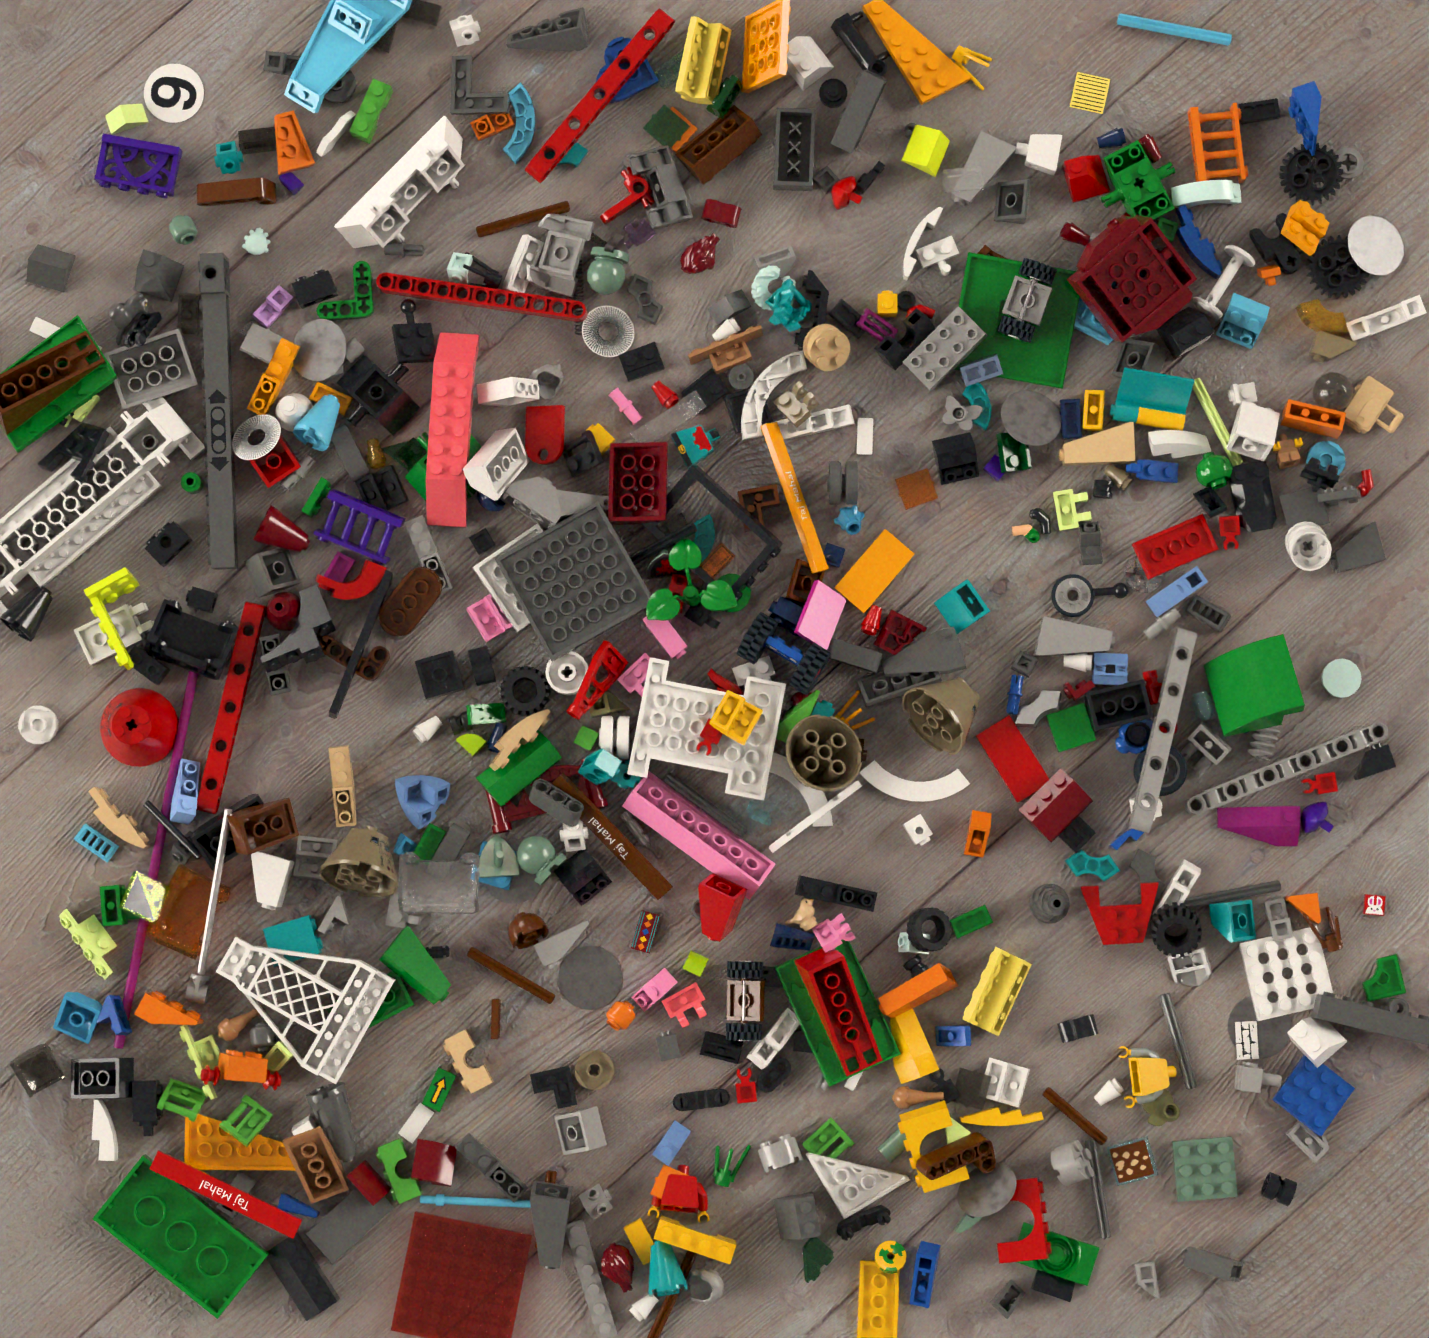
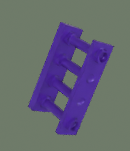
M336 489L330 490L327 498L331 499L333 504L323 530L317 529L313 533L318 536L317 539L326 543L331 541L370 557L372 562L379 565L390 562L391 558L384 556L394 529L402 527L406 518ZM345 505L350 507L349 510L351 512L341 537H338L330 532L340 506ZM362 512L368 515L367 518L369 520L358 545L348 541L358 514ZM382 520L386 522L385 525L387 527L378 551L375 552L366 547L376 521Z

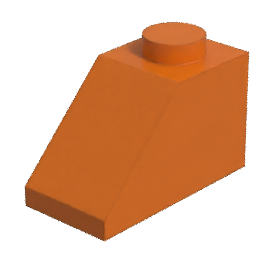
M972 810L964 849L965 855L984 857L990 833L992 813Z

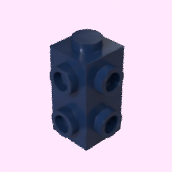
M780 596L777 602L773 600L768 609L771 612L769 617L778 621L779 627L782 626L789 630L792 635L799 636L794 631L804 607L794 604L789 598Z

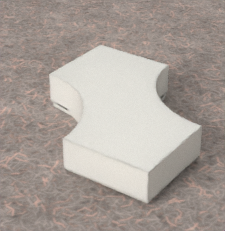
M349 111L341 116L332 130L323 137L316 152L322 157L333 149L338 139L350 128L356 116L354 112Z

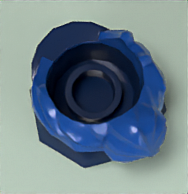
M1146 719L1121 725L1118 729L1119 737L1115 740L1116 749L1123 754L1128 752L1139 754L1146 750L1153 721Z

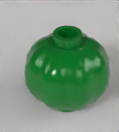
M1208 452L1203 455V459L1197 465L1196 478L1205 487L1211 486L1213 490L1222 488L1227 485V481L1232 475V464L1227 457L1216 455L1214 452Z

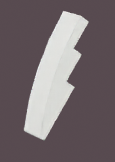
M849 404L811 413L812 416L797 428L787 418L775 421L779 425L783 440L855 424Z

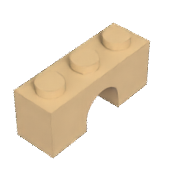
M467 1029L444 1040L446 1044L443 1047L448 1056L452 1055L455 1061L452 1065L456 1073H461L464 1079L461 1083L465 1091L469 1090L472 1094L494 1082L485 1064L478 1068H472L466 1063V1053L476 1047Z

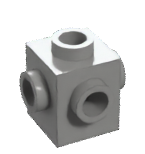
M600 1184L579 1195L585 1210L592 1220L613 1209L610 1202L613 1198L608 1189L603 1190Z

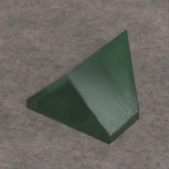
M414 437L410 441L380 448L407 472L427 453Z

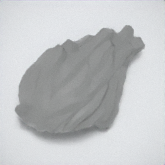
M546 364L534 370L528 379L538 380L539 398L549 400L555 398L564 377L561 365Z

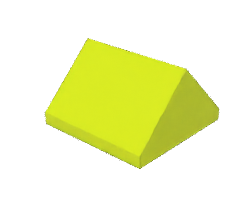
M915 125L901 161L936 177L950 140L940 130Z

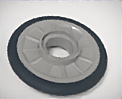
M1065 575L1058 579L1052 588V603L1056 610L1065 616H1081L1088 612L1093 605V587L1086 578L1080 575ZM1070 590L1078 593L1076 601L1068 599L1067 594Z

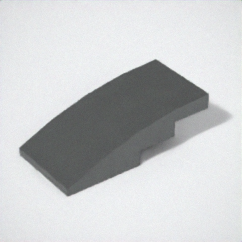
M356 1188L305 1235L324 1257L333 1264L386 1216L394 1206L385 1196L373 1206Z

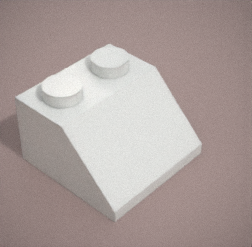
M1312 1016L1302 1019L1287 1032L1290 1040L1317 1068L1347 1043V1040L1328 1021L1313 1018Z

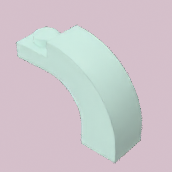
M1232 180L1199 181L1171 188L1172 204L1176 208L1183 205L1190 208L1208 203L1235 205L1241 203L1240 184L1233 183Z

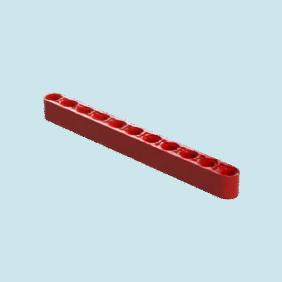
M381 273L376 279L377 286L386 294L574 322H582L588 315L585 305L575 300L392 273ZM385 279L391 280L388 287H382V282ZM404 282L410 283V287L407 290L401 289V285ZM423 285H429V290L426 293L420 292V288ZM442 288H448L446 295H439V291ZM460 291H467L468 294L465 298H458ZM479 294H487L484 301L480 302L477 300ZM505 296L506 301L503 304H497L498 297ZM524 299L525 304L522 307H516L517 300ZM544 302V308L536 310L535 304ZM556 305L564 306L563 311L560 313L554 312V308ZM577 307L583 309L582 314L579 316L573 314L574 309Z

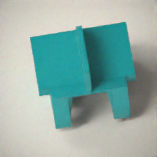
M791 279L784 281L782 286L765 301L774 312L768 321L775 326L782 323L789 332L801 328L798 322L806 317V313L811 311L812 303L806 300L795 288ZM793 297L801 305L797 309L791 306Z

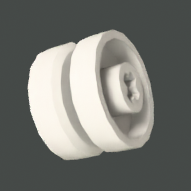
M571 651L553 662L551 659L549 660L545 671L546 678L552 689L559 694L575 695L578 693L589 666L582 656ZM566 670H570L572 672V674H570L569 677H565L564 675Z
M602 716L601 728L599 729V746L612 755L614 747H617L618 759L629 760L630 716H619L617 728H614L612 716Z

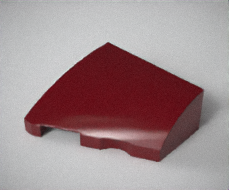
M891 610L874 645L896 655L902 650L904 645L914 641V637L921 632L924 633L927 627Z

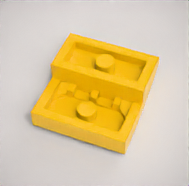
M727 690L709 724L727 737L745 745L763 710L745 702L744 697Z

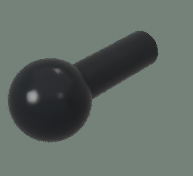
M1117 583L1114 587L1092 589V596L1114 595L1117 598H1124L1128 594V587L1124 583Z

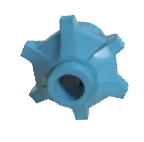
M857 505L839 509V516L834 519V523L840 525L841 530H846L850 535L857 534L861 530V521L865 517L864 512H859Z

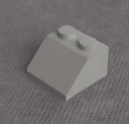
M597 1106L554 1116L563 1155L589 1151L607 1145Z

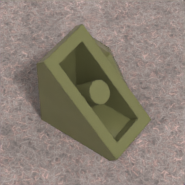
M595 687L588 689L586 693L587 698L595 692ZM607 690L590 708V714L592 718L631 709L612 692Z

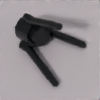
M472 256L473 261L489 272L484 273L466 264L463 265V268L484 277L483 283L486 284L468 283L467 285L499 288L503 276L498 271L493 270L474 256Z

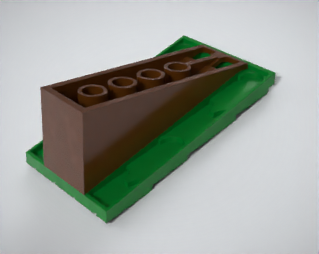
M78 315L0 373V427L17 453L42 437V434L63 421L66 416L91 400L94 395L117 379L116 373Z

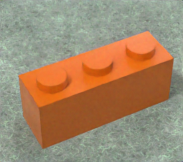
M1288 399L1283 409L1280 425L1338 439L1343 431L1346 413Z

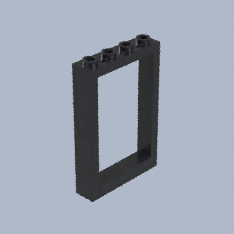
M692 465L667 494L666 515L697 480L767 544L731 587L736 601H739L743 596L742 591L746 587L749 588L756 581L754 577L768 567L769 564L767 562L771 557L775 558L781 552L780 547L783 543L698 465ZM661 521L642 524L658 540L667 536L657 527ZM673 544V545H671V546H669V547H667V548L671 551V549H672L676 544ZM700 566L696 569H691L707 585L712 581H716Z

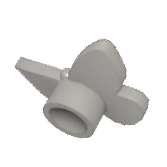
M948 396L945 406L948 412L943 415L942 419L948 425L957 423L961 429L970 431L973 428L972 420H976L980 416L983 408L978 405L961 406L954 397Z

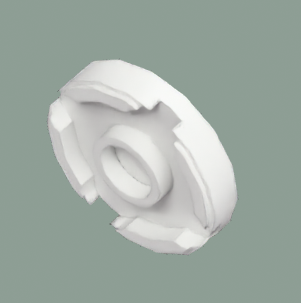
M32 706L21 714L18 721V729L27 742L35 745L45 744L56 736L58 719L51 709L44 706Z

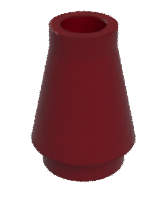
M1148 133L1139 139L1144 152L1152 163L1163 157L1153 136L1151 137Z
M1066 222L1060 232L1063 240L1086 246L1090 239V235L1086 234L1072 222Z

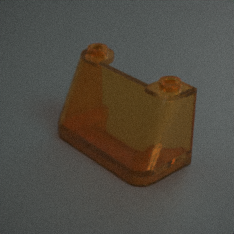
M180 864L176 868L153 914L154 920L151 919L148 924L146 936L160 945L196 960L201 952L202 940L200 938L205 928L213 879ZM220 883L217 904L227 902L230 897L231 888Z

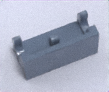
M995 353L958 366L965 386L1003 374L998 356Z

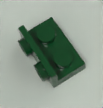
M734 75L730 79L725 78L720 86L718 96L714 98L712 104L707 106L708 112L721 119L724 118L743 88L739 78Z
M1009 433L996 434L1001 473L1022 472L1032 468L1029 445L1015 440Z

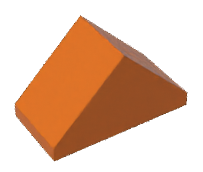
M1318 893L1292 895L1284 898L1285 901L1299 912L1306 914L1314 924L1321 922Z

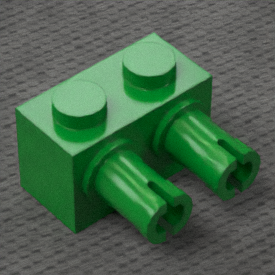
M125 885L100 887L103 926L128 924V920L146 918L124 907L131 888H125Z

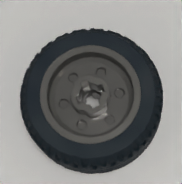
M1172 746L1159 796H1166L1176 792L1184 784L1187 777L1185 758L1180 751ZM1146 750L1137 756L1134 763V777L1137 784L1139 783ZM1150 763L1152 769L1157 770V764Z

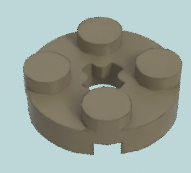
M590 1050L583 1053L575 1065L577 1081L580 1085L590 1090H600L606 1087L614 1075L612 1059L600 1050ZM591 1065L600 1067L598 1075L589 1073Z

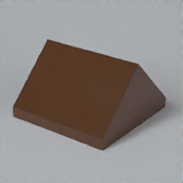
M796 559L786 598L805 605L814 581L819 580L822 582L825 571L812 574L808 562Z

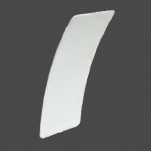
M858 418L857 454L872 455L873 418Z

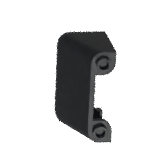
M164 599L148 635L145 651L150 656L207 678L219 680L239 627L230 621L221 622L219 625L182 612L179 602L172 599Z

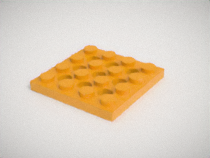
M776 0L745 17L743 88L741 92L750 93L786 76L788 70L786 62L789 51L787 43L790 26L788 25L791 12L790 0Z

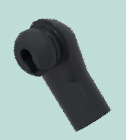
M1041 508L1030 510V518L1040 522L1041 534H1050L1049 515Z

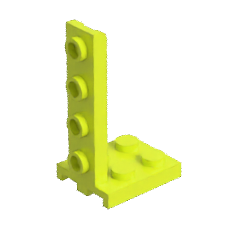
M124 567L84 589V592L93 605L90 607L95 617H99L101 621L98 623L100 629L104 634L107 633L109 637L107 639L109 647L112 650L115 649L117 653L115 656L117 663L120 667L124 666L127 670H130L134 667V663L104 606L107 603L115 602L118 597L123 594H129L136 587L140 586L137 579Z

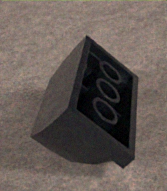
M255 793L245 797L228 809H232V813L244 808L264 804L259 794ZM224 811L198 827L191 835V840L212 871L215 869ZM230 827L224 863L240 854L236 852Z

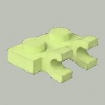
M1073 489L1053 492L1059 531L1079 528L1078 522L1091 521L1090 511L1077 514L1075 503L1088 502L1087 492L1073 494Z

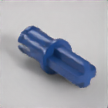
M1017 675L1011 676L1010 691L1007 692L1009 697L1006 712L1011 715L1018 713L1020 697H1023L1021 691L1024 677L1018 675V681Z

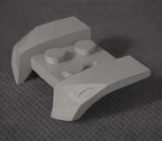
M547 214L541 220L538 227L547 230L548 235L539 266L535 267L527 264L528 281L543 290L573 298L578 279L575 278L585 242L590 241L595 223L559 214Z

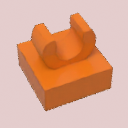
M1274 264L1256 268L1257 275L1265 279L1266 285H1276L1275 276L1281 275L1278 265Z

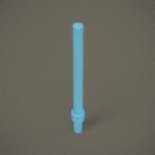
M436 1194V1196L420 1195V1203L436 1204V1206L450 1204L531 1208L530 1200L517 1199L514 1203L510 1199L445 1196V1194Z

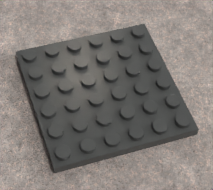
M598 501L495 559L552 662L644 611L651 597L649 590Z

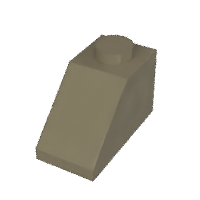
M1319 330L1315 334L1309 356H1312L1313 360L1324 363V361H1329L1352 350L1357 342Z

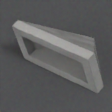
M788 246L754 257L759 271L767 266H777L780 268V274L777 279L782 280L781 278L786 275L795 262L796 256L792 247Z

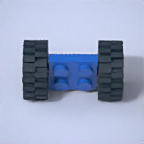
M760 612L741 641L737 655L755 664L767 647L770 651L798 666L789 684L803 694L808 695L825 669L831 657V652L813 643L805 653V656H803L802 651L797 647L792 646L790 648L786 646L785 641L778 636L773 638L779 622Z

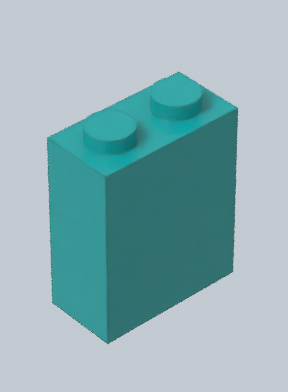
M311 915L263 929L268 948L321 954V949L324 948L321 937H317L316 934L318 929L316 919L312 918ZM284 954V958L291 962L307 958Z

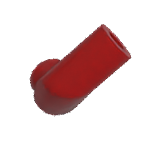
M919 304L907 310L906 318L917 308L926 314L928 318L932 319L936 310Z
M1371 469L1361 471L1363 481L1356 487V489L1360 490L1361 497L1366 496L1374 486Z

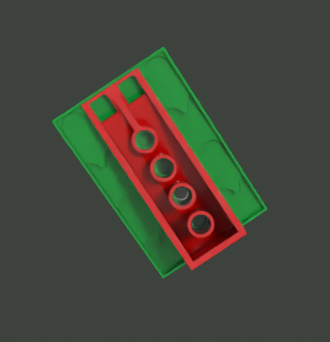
M841 940L843 944L837 946L834 950L825 953L822 946L774 967L829 1087L901 1054L850 942Z

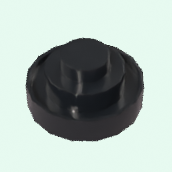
M828 79L823 82L819 89L821 102L829 108L841 106L847 98L846 85L838 79Z

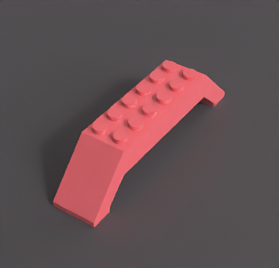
M440 332L433 366L426 468L428 526L464 528L467 526L468 480L464 475L463 468L469 462L474 376L479 347V335Z

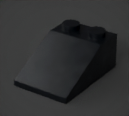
M134 1058L71 1059V1099L132 1098Z

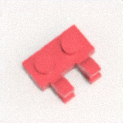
M696 982L661 1001L670 1018L672 1019L676 1016L682 1028L690 1025L683 1012L692 1007L695 1008L700 1019L707 1016L701 1004L706 999Z

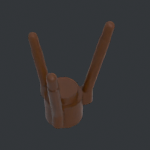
M1326 907L1331 933L1325 935V940L1308 916L1303 914L1307 924L1320 941L1322 949L1327 948L1328 952H1334L1343 948L1338 916L1334 917V926L1329 907Z

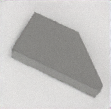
M1155 1261L1134 1263L1137 1284L1155 1298L1160 1299Z

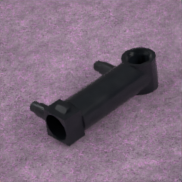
M860 11L851 16L849 13H846L835 19L831 26L832 30L843 41L863 71L869 70L884 77L887 72V65L884 60L890 54L887 50L876 56L854 25V22L863 17V12Z

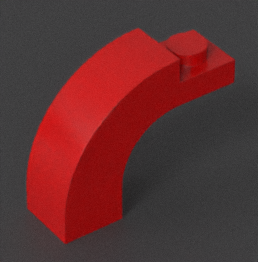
M366 559L360 574L352 581L338 582L320 574H317L315 581L319 583L318 587L327 591L333 588L330 596L343 600L357 599L367 595L377 587L387 568Z

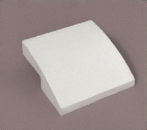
M989 1057L979 1096L1019 1108L1030 1069Z

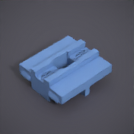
M1094 653L1092 661V682L1094 685H1121L1127 683L1128 654ZM1106 665L1114 666V673H1106Z

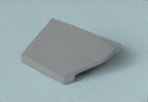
M1205 947L1196 948V950L1192 949V953L1188 954L1186 952L1183 957H1180V954H1176V957L1167 956L1175 983L1191 987L1203 985L1212 974Z

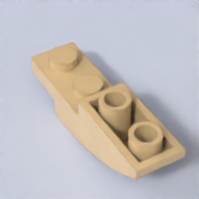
M549 709L539 711L509 729L494 745L500 751L489 767L494 771L500 767L503 769L510 760L507 757L511 752L515 753L521 744L532 743L538 736L536 732L540 726L543 728L550 718L547 716L551 711Z
M349 745L329 747L336 827L357 825L356 804Z
M93 787L88 791L99 806L93 813L111 832L132 845L144 849L150 847L147 843L149 838L143 831L139 832L136 827L138 823L134 817L127 814L119 817L120 811L114 804L110 805L107 800L109 796L103 788Z

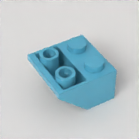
M1233 293L1216 335L1252 349L1267 320L1270 307Z

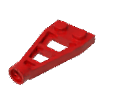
M603 640L594 654L575 700L566 711L577 720H580L582 715L613 685L629 663L610 642ZM602 665L608 671V675L599 683L595 676ZM590 684H592L596 690L587 698L586 693Z

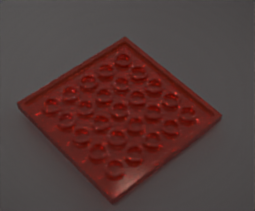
M415 1211L391 1331L425 1338H512L533 1235Z

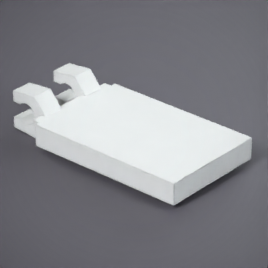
M140 603L133 607L132 605L128 606V604H125L108 613L126 649L143 641L146 637L145 633L151 631L154 621L149 620L140 624L137 615H141L149 610L146 603ZM99 618L74 629L90 665H94L117 654L115 649L112 650L107 643L109 637L107 633L104 634L100 629L98 623L101 621Z

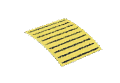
M1077 72L1070 107L1103 114L1110 79Z

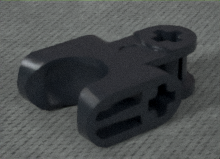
M1280 213L1275 221L1279 229V237L1270 239L1258 228L1250 230L1249 237L1265 263L1268 264L1275 260L1282 273L1291 275L1300 267L1301 257L1295 249L1297 246L1281 234L1287 215ZM1287 261H1289V262L1293 261L1294 264H1293V265H1291V264L1287 265L1286 262H1287Z

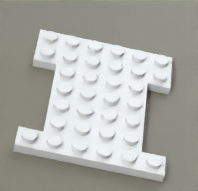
M650 657L627 775L647 778L650 759L726 773L728 774L725 794L764 801L786 684L747 676L744 695L739 696L744 697L745 702L763 710L760 719L745 745L723 734L718 745L711 744V753L706 756L708 751L706 746H701L699 751L696 750L697 745L704 741L700 734L708 719L713 717L726 692L666 681L669 661Z

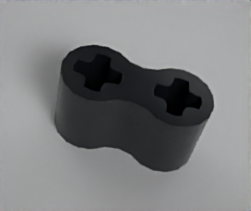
M488 646L468 650L476 685L481 686L496 682Z
M1094 1014L1057 1023L1062 1043L1098 1034Z

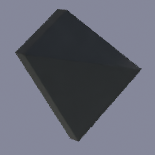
M1211 486L1193 493L1194 498L1210 518L1223 514L1228 510Z

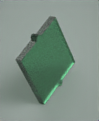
M664 104L656 114H652L651 120L643 129L661 145H668L669 149H671L677 141L681 140V136L690 126Z

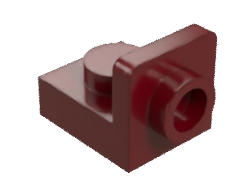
M1083 680L1075 686L1077 690H1074L1070 683L1066 682L1063 685L1065 687L1063 692L1068 699L1072 698L1075 701L1093 689L1095 685L1092 680L1088 682Z

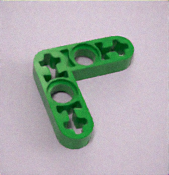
M358 261L353 266L355 300L320 303L316 310L320 319L330 321L368 318L373 314L372 272L367 262ZM360 266H364L367 271H364V278H368V281L361 280V274L357 272ZM363 284L369 287L368 293L364 295L358 292L359 286ZM358 298L366 299V305L370 307L365 314L362 310H359L363 307V301H358ZM343 305L350 306L351 311L348 315L340 313V308ZM333 306H336L337 316H335L334 312H329L327 316L321 313L324 307H327L328 310H334Z

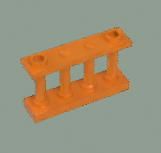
M1232 103L1230 111L1208 114L1199 112L1198 107H1190L1187 113L1196 182L1238 176L1239 184L1243 183L1246 177H1248L1247 165L1244 166L1239 126L1241 109L1237 108V103ZM1231 119L1232 130L1210 133L1201 131L1200 124L1203 122ZM1234 139L1235 149L1213 152L1203 151L1202 143H1205V141ZM1236 157L1237 168L1216 171L1205 169V162L1207 160Z

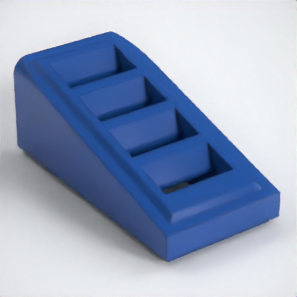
M281 1193L278 1204L279 1209L313 1218L319 1216L320 1212L287 1193Z

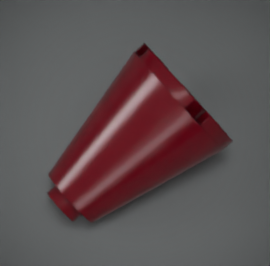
M272 505L267 510L253 539L259 543L299 553L301 550L306 551L310 540H308L309 535Z
M280 592L271 597L266 606V617L269 623L278 630H292L299 617L301 608L300 598L291 592Z

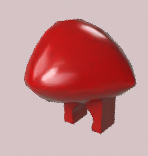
M854 176L845 177L832 186L831 196L836 210L847 207L850 200L860 204L863 197L854 193L857 189V182Z

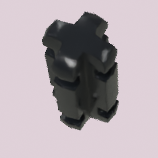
M432 946L431 949L426 947L427 952L432 958H443V955H446V957L450 955L449 946H445V948L443 946Z

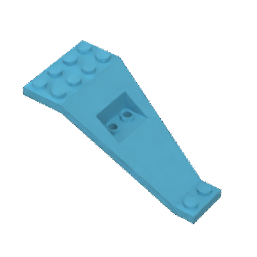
M330 0L290 76L284 95L312 113H318L324 95L409 10L412 0Z

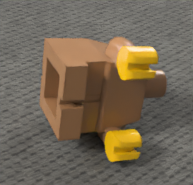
M1286 434L1279 435L1280 441L1274 443L1272 447V452L1276 454L1278 469L1298 466L1300 462L1298 449L1303 446L1302 438L1298 440L1295 438L1293 441V439L1288 440Z

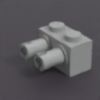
M1202 722L1187 738L1190 742L1180 752L1182 755L1187 754L1184 757L1186 762L1198 750L1204 754L1192 767L1195 771L1201 767L1197 773L1202 776L1212 764L1217 766L1232 748Z
M1243 1062L1242 1065H1237L1234 1088L1241 1091L1260 1093L1262 1085L1280 1087L1282 1077L1277 1074L1264 1073L1263 1069L1258 1068V1064Z

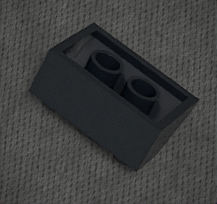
M1144 679L1086 692L1084 695L1087 712L1095 731L1153 718Z

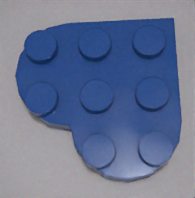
M619 37L608 43L604 55L606 65L600 69L596 82L631 41L630 38ZM647 58L609 103L624 101L659 83ZM627 62L620 65V68L623 70L630 67V64ZM598 92L604 98L605 93Z

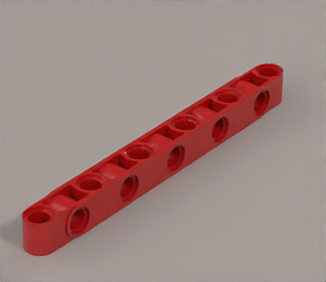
M660 8L650 17L526 166L525 172L539 183L546 179L675 23L673 18ZM647 33H653L655 34V37L651 40H647L645 38V35ZM624 62L630 64V67L626 70L620 68V65ZM598 92L605 93L603 99H596L595 95ZM579 122L580 126L578 129H571V123ZM553 151L555 153L554 158H545L547 152Z
M246 601L243 608L197 799V811L216 815L219 808L265 617V605ZM253 626V635L246 636L245 629ZM243 664L245 671L243 674L238 675L236 667ZM233 702L236 709L234 712L228 713L227 705ZM220 741H225L226 749L220 752L217 745ZM212 779L217 781V787L214 790H210L208 787V783Z

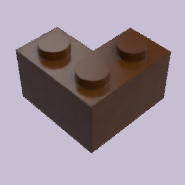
M776 484L741 490L737 493L739 504L763 526L761 510L780 506ZM743 523L745 532L752 531L748 526H746Z

